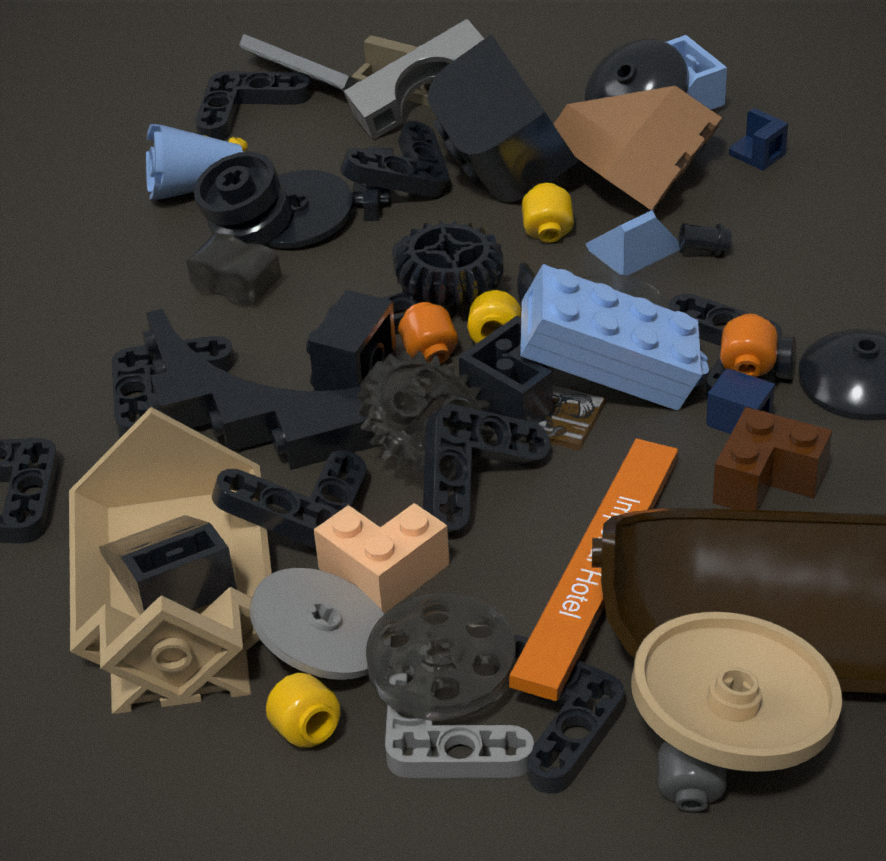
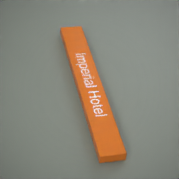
M635 439L509 675V688L553 701L558 700L605 606L601 586V568H592V539L602 538L603 524L612 516L632 511L652 510L677 462V448Z

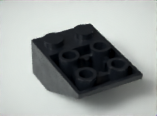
M183 515L99 546L100 553L140 615L161 595L191 610H195L205 605H211L229 587L237 590L229 547L213 525L207 521Z

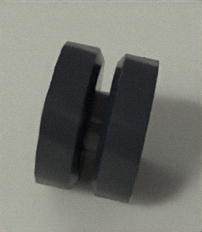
M238 152L221 158L210 165L199 176L194 187L195 201L201 213L207 218L208 226L214 238L221 246L232 250L251 249L269 242L278 236L288 225L292 215L291 201L285 188L280 184L279 175L273 163L266 155L260 153Z

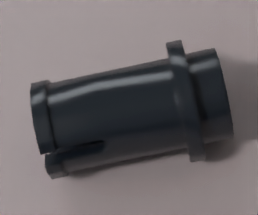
M683 223L679 231L678 244L681 249L712 251L713 255L719 256L721 252L727 253L730 249L731 230L725 229L722 224H717L715 227H706Z

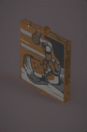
M553 384V412L537 424L546 430L551 444L580 451L606 405V397L579 391L575 386L566 388Z

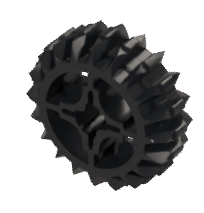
M439 220L438 225L431 226L424 223L422 230L411 229L410 236L401 238V244L397 246L395 253V276L397 277V283L402 286L403 293L411 294L413 301L424 299L425 302L440 304L443 308L446 305H455L457 308H460L462 303L472 305L479 295L487 291L497 290L504 273L503 252L501 251V245L496 243L495 235L486 234L485 228L482 227L474 229L472 223L465 225L457 224L456 220L452 224H444Z

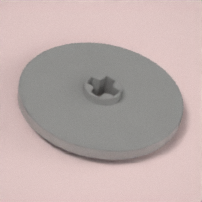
M310 568L280 570L265 577L257 586L251 599L250 618L260 640L278 658L305 673L337 680L359 678L377 669L385 659L390 648V626L380 607L359 587L337 575Z

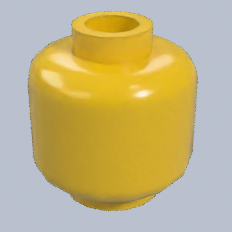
M542 183L536 185L524 196L522 201L523 225L529 236L534 239H540L542 242L552 243L566 236L572 230L574 224L572 200L570 194L565 189L553 183Z
M492 290L479 295L470 307L467 323L469 336L474 343L477 344L515 316L521 317L519 303L513 296L503 291Z
M295 673L286 676L272 689L266 703V716L272 727L288 742L301 748H310L324 742L336 729L341 716L340 703L335 694L321 681L307 673Z

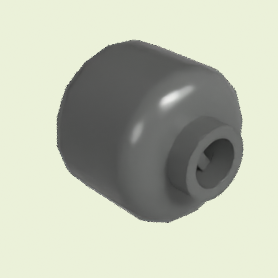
M664 741L658 752V788L664 797L676 802L677 808L689 812L702 811L708 807V803L720 799L727 788V768L698 760Z

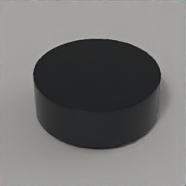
M778 337L777 358L773 367L774 376L777 379H794L796 368L795 337Z

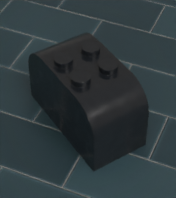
M492 34L444 67L432 81L428 91V102L437 116V119L432 122L444 139L445 145L454 158L461 162L464 171L474 185L481 181L493 198L503 202L523 199L536 185L549 183L579 162Z

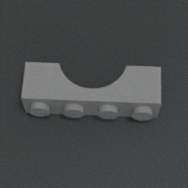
M468 19L449 28L444 33L346 89L344 92L352 114L372 140L382 136L404 123L403 108L405 102L416 89L432 82L444 67L484 40V38Z

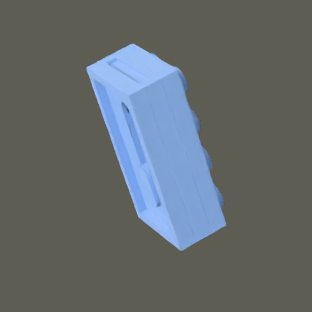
M545 264L541 266L522 300L520 356L677 411L693 388L700 385L709 373V367L706 362L708 358L700 351L698 320L684 312L669 310L653 304L645 298L633 297L614 290L606 284H597L575 276L567 270L556 269Z

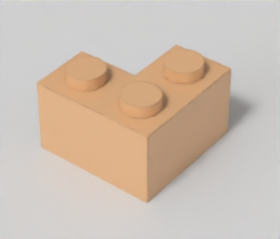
M415 503L382 527H379L348 505L314 529L319 569L337 575L359 587L380 607L384 614L450 565L447 525Z

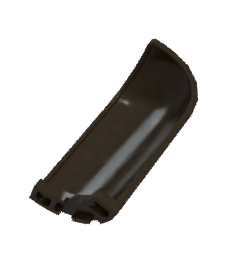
M663 508L632 511L612 516L603 524L602 538L592 539V568H601V586L608 623L628 654L636 658L637 651L644 639L654 629L669 620L702 612L737 613L769 621L804 639L829 663L839 681L841 691L886 693V514Z

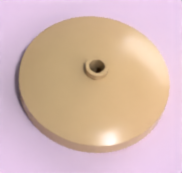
M694 613L680 616L660 625L641 643L636 654L631 677V688L635 704L647 724L661 738L691 757L715 766L734 770L773 771L796 766L811 759L830 742L842 708V693L835 672L813 646L779 625L737 613Z

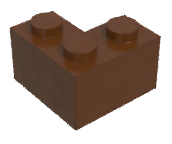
M745 407L715 463L712 503L731 509L759 510L770 486L815 498L828 471L832 430Z

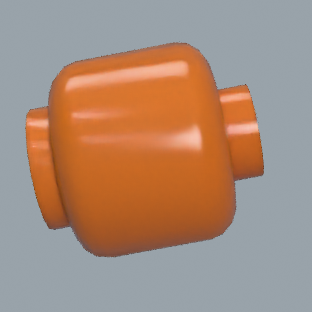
M429 302L415 304L407 309L398 326V331L408 357L415 363H427L430 366L442 364L449 358L458 344L457 332L449 313L440 305Z
M744 314L730 320L723 328L720 359L723 367L753 377H760L769 373L775 366L777 358L778 334L775 326L756 314Z

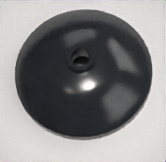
M641 39L629 42L609 53L594 69L587 83L585 101L670 86H677L687 93L689 87L688 66L680 52L667 42L656 39Z
M848 329L831 333L812 343L802 354L798 370L799 383L807 397L822 409L841 417L865 421L886 419V333L870 329Z

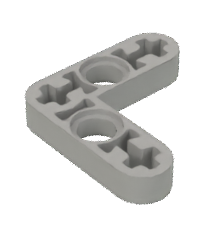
M414 648L403 650L395 655L390 664L385 735L387 765L392 773L404 778L520 777L528 772L527 756L533 749L534 741L532 735L526 729L514 725H434L436 677L433 658L429 653ZM409 671H418L417 687H408L407 677L409 676ZM409 705L419 706L424 710L420 716L412 719L403 718L398 714L401 708ZM459 744L467 745L474 750L470 756L462 759L452 758L446 753L450 747ZM431 747H437V757H431ZM483 747H489V756H483ZM405 748H415L413 755L404 756ZM506 748H517L516 755H506Z

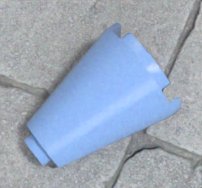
M150 124L147 140H154V147H150V150L146 151L147 190L151 192L150 200H160L193 193L199 176L210 165L223 157L243 152L242 146L160 124Z

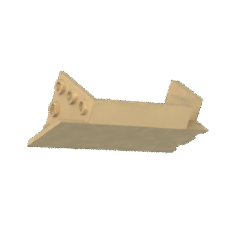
M152 407L69 490L70 652L99 664L100 669L111 673L112 714L132 712V704L160 700L161 707L202 702L201 694L230 691L231 698L251 695L247 650L260 638L251 622L250 603L259 583L265 577L272 574L267 529L222 511L213 503L211 498L217 476L221 471L238 469L261 478L260 465ZM183 515L210 522L229 547L237 590L229 587L211 605H205L195 610H191L161 595L140 615L100 553L99 546Z

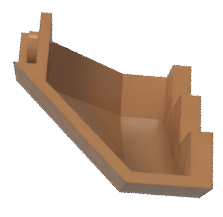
M670 86L567 104L554 122V126L577 159L654 211L675 180L678 181L699 150H703L723 119L677 86Z

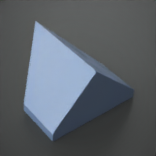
M653 210L586 243L588 251L623 278L681 250L678 240L656 218Z

